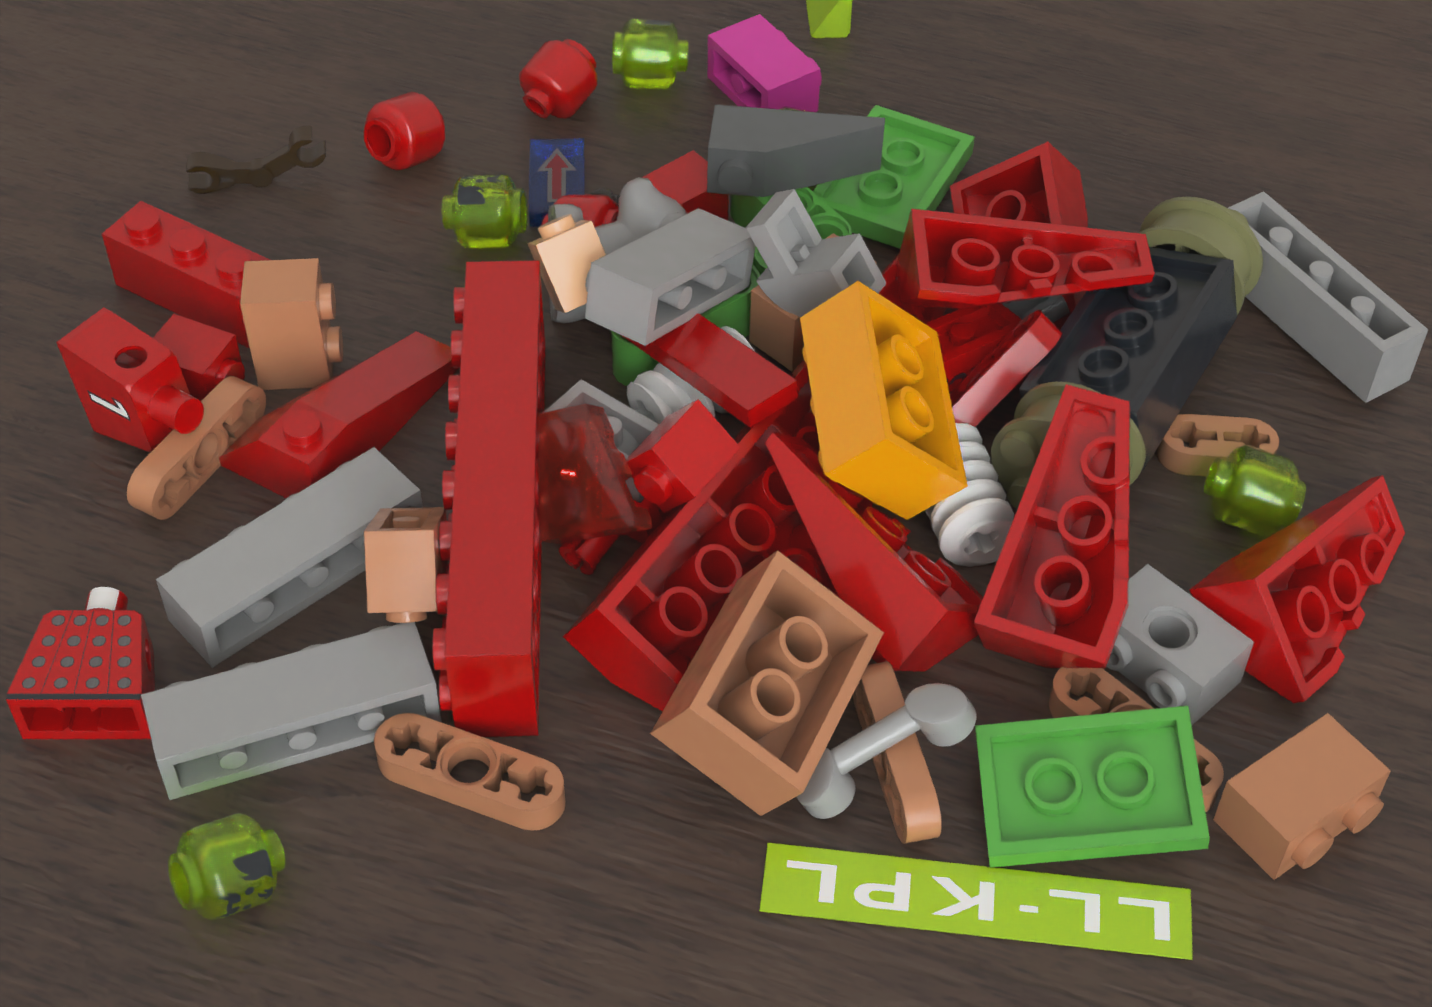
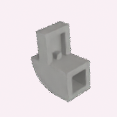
M795 189L776 192L746 226L750 237L767 265V268L756 282L777 306L794 315L804 316L856 281H860L878 294L886 285V281L860 233L822 239Z

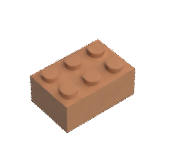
M777 550L737 580L650 734L762 816L804 792L884 632Z

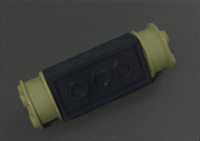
M1176 197L1163 201L1148 213L1139 231L1140 234H1146L1155 273L1152 282L1085 292L1061 327L1062 335L1057 344L1032 369L1019 388L1021 400L1016 407L1014 420L1001 428L991 447L992 465L997 472L1000 483L1007 491L1009 502L1014 508L1018 509L1066 384L1130 402V485L1138 478L1237 319V315L1244 302V297L1253 290L1260 279L1263 269L1262 250L1244 215L1214 201L1199 197Z

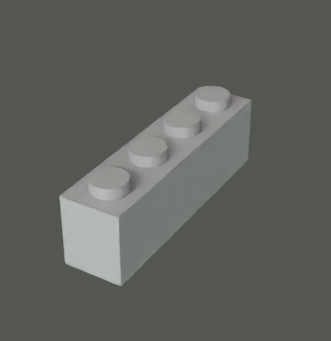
M1264 191L1228 207V209L1236 210L1245 216L1262 250V274L1253 290L1245 296L1365 403L1410 380L1428 329Z
M375 447L371 448L352 461L341 464L335 471L301 492L290 495L281 504L245 526L234 529L225 538L194 557L178 563L172 570L157 578L156 582L168 621L213 668L365 571L364 530L381 508H423L420 489Z
M415 622L376 627L360 635L327 644H314L298 652L258 663H245L229 671L192 681L176 682L163 689L141 694L156 761L169 800L374 742L375 733L379 726L385 720L397 714L415 713L441 722L435 679Z

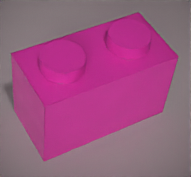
M758 14L708 35L707 77L737 106L805 112L818 111L819 88L822 83L821 68L762 15Z

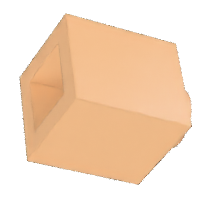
M568 214L538 227L541 238L527 243L534 260H540L541 277L555 309L563 313H567L587 303L588 292L586 291L585 283L591 268V262L606 255L592 221L580 220L574 222L572 215Z

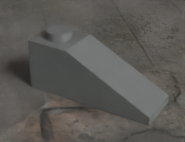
M715 105L708 145L707 193L766 197L780 191L796 190L880 170L885 118Z

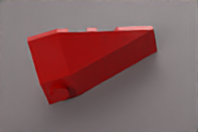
M1045 142L950 185L953 211L957 214L1088 228V215L1080 171L1049 142ZM1085 292L1062 295L1070 313L1053 323L1059 330Z
M912 208L896 263L900 303L953 309L1151 283L1155 274L1146 234Z
M417 331L258 418L219 457L221 466L284 498L301 492L335 471L341 464L352 461L371 448L375 447L380 451L449 379V375H453L459 369L452 366L451 347Z
M1065 385L973 622L984 648L1045 668H1106L1129 606V401Z
M774 432L769 436L765 444L839 598L884 632L871 657L875 662L888 661L894 672H925L979 635L973 622L983 596L958 571L941 557L934 563L925 555L910 548L906 542L908 541L907 536L911 531L896 518L890 519L873 507L865 509L860 505L861 501L865 498L864 496L825 476L819 463L818 451L804 439Z
M1383 475L1370 478L1227 560L1189 589L1191 596L1254 641L1245 671L1292 703L1305 702L1338 672L1345 657L1339 646L1347 630L1359 629L1366 615L1360 606L1369 585L1381 584L1405 535V530Z

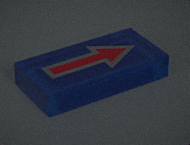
M584 138L530 139L529 225L530 227H540L544 217L548 214L549 206L553 205L561 196L585 194Z

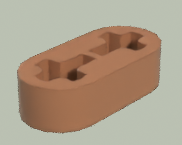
M1179 414L1157 447L1156 454L1159 462L1165 468L1177 474L1223 478L1226 470L1231 468L1255 478H1260L1272 469L1279 447V437L1269 424L1258 419ZM1184 442H1189V447H1184ZM1246 446H1250L1251 451H1247Z

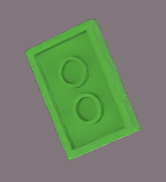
M875 105L868 114V117L885 118L880 170L821 183L816 186L813 192L850 224L852 233H860L861 236L900 249L911 208L936 210L950 189V185L954 183L973 154L975 137Z
M1188 706L975 725L990 868L1209 849L1210 836Z

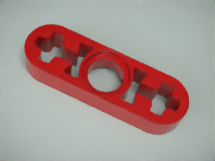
M1036 310L1021 320L949 393L955 423H968L976 427L1057 344L1062 332L1041 310Z

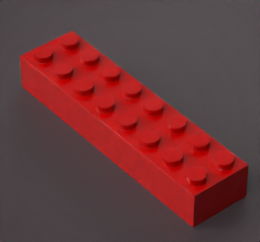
M540 260L466 262L465 287H454L455 324H463V329L452 330L451 332L453 368H460V374L449 375L448 401L450 413H458V418H455L454 422H446V457L448 461L455 460V465L451 466V470H443L442 494L444 510H452V513H449L448 521H440L439 527L441 561H450V563H446L445 573H437L436 578L438 615L444 616L442 628H434L433 664L435 670H440L441 711L453 712L454 726L456 728L481 737L539 736L544 478L540 415L545 411L546 339Z

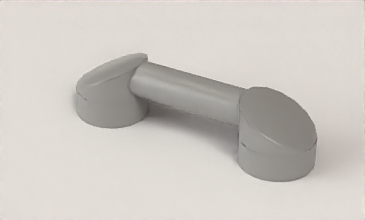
M932 683L915 688L907 695L903 707L833 749L825 748L804 792L797 796L798 801L810 815L819 819L832 818L840 814L850 805L855 795V782L848 772L918 730H921L925 737L937 746H951L961 742L971 733L975 726L977 715L974 706L964 692L949 684Z

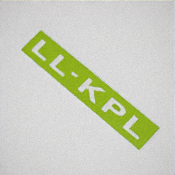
M768 843L759 912L1193 960L1191 889Z

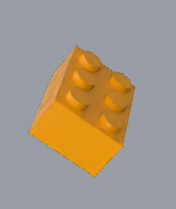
M856 281L800 317L804 341L802 354L808 367L812 393L810 406L816 420L820 446L818 459L824 475L906 520L968 487L937 331L860 281Z

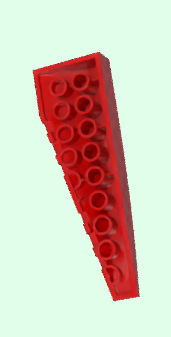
M898 254L881 273L886 281V285L879 294L924 324L943 316L946 310L943 307H924L900 303L896 264ZM804 360L790 374L791 377L797 380L799 398L752 427L747 425L743 427L734 438L741 447L740 450L696 498L673 508L563 635V638L612 684L662 712L737 580L777 550L838 597L765 444V441L774 432L804 439L816 451L819 452L820 450L816 420L810 406L812 393L808 367ZM864 498L860 505L866 509L867 507H872L873 502Z

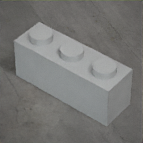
M698 208L591 262V268L585 283L586 291L588 292L585 319L646 346L688 322L697 313L702 314L749 287L756 245L746 228Z

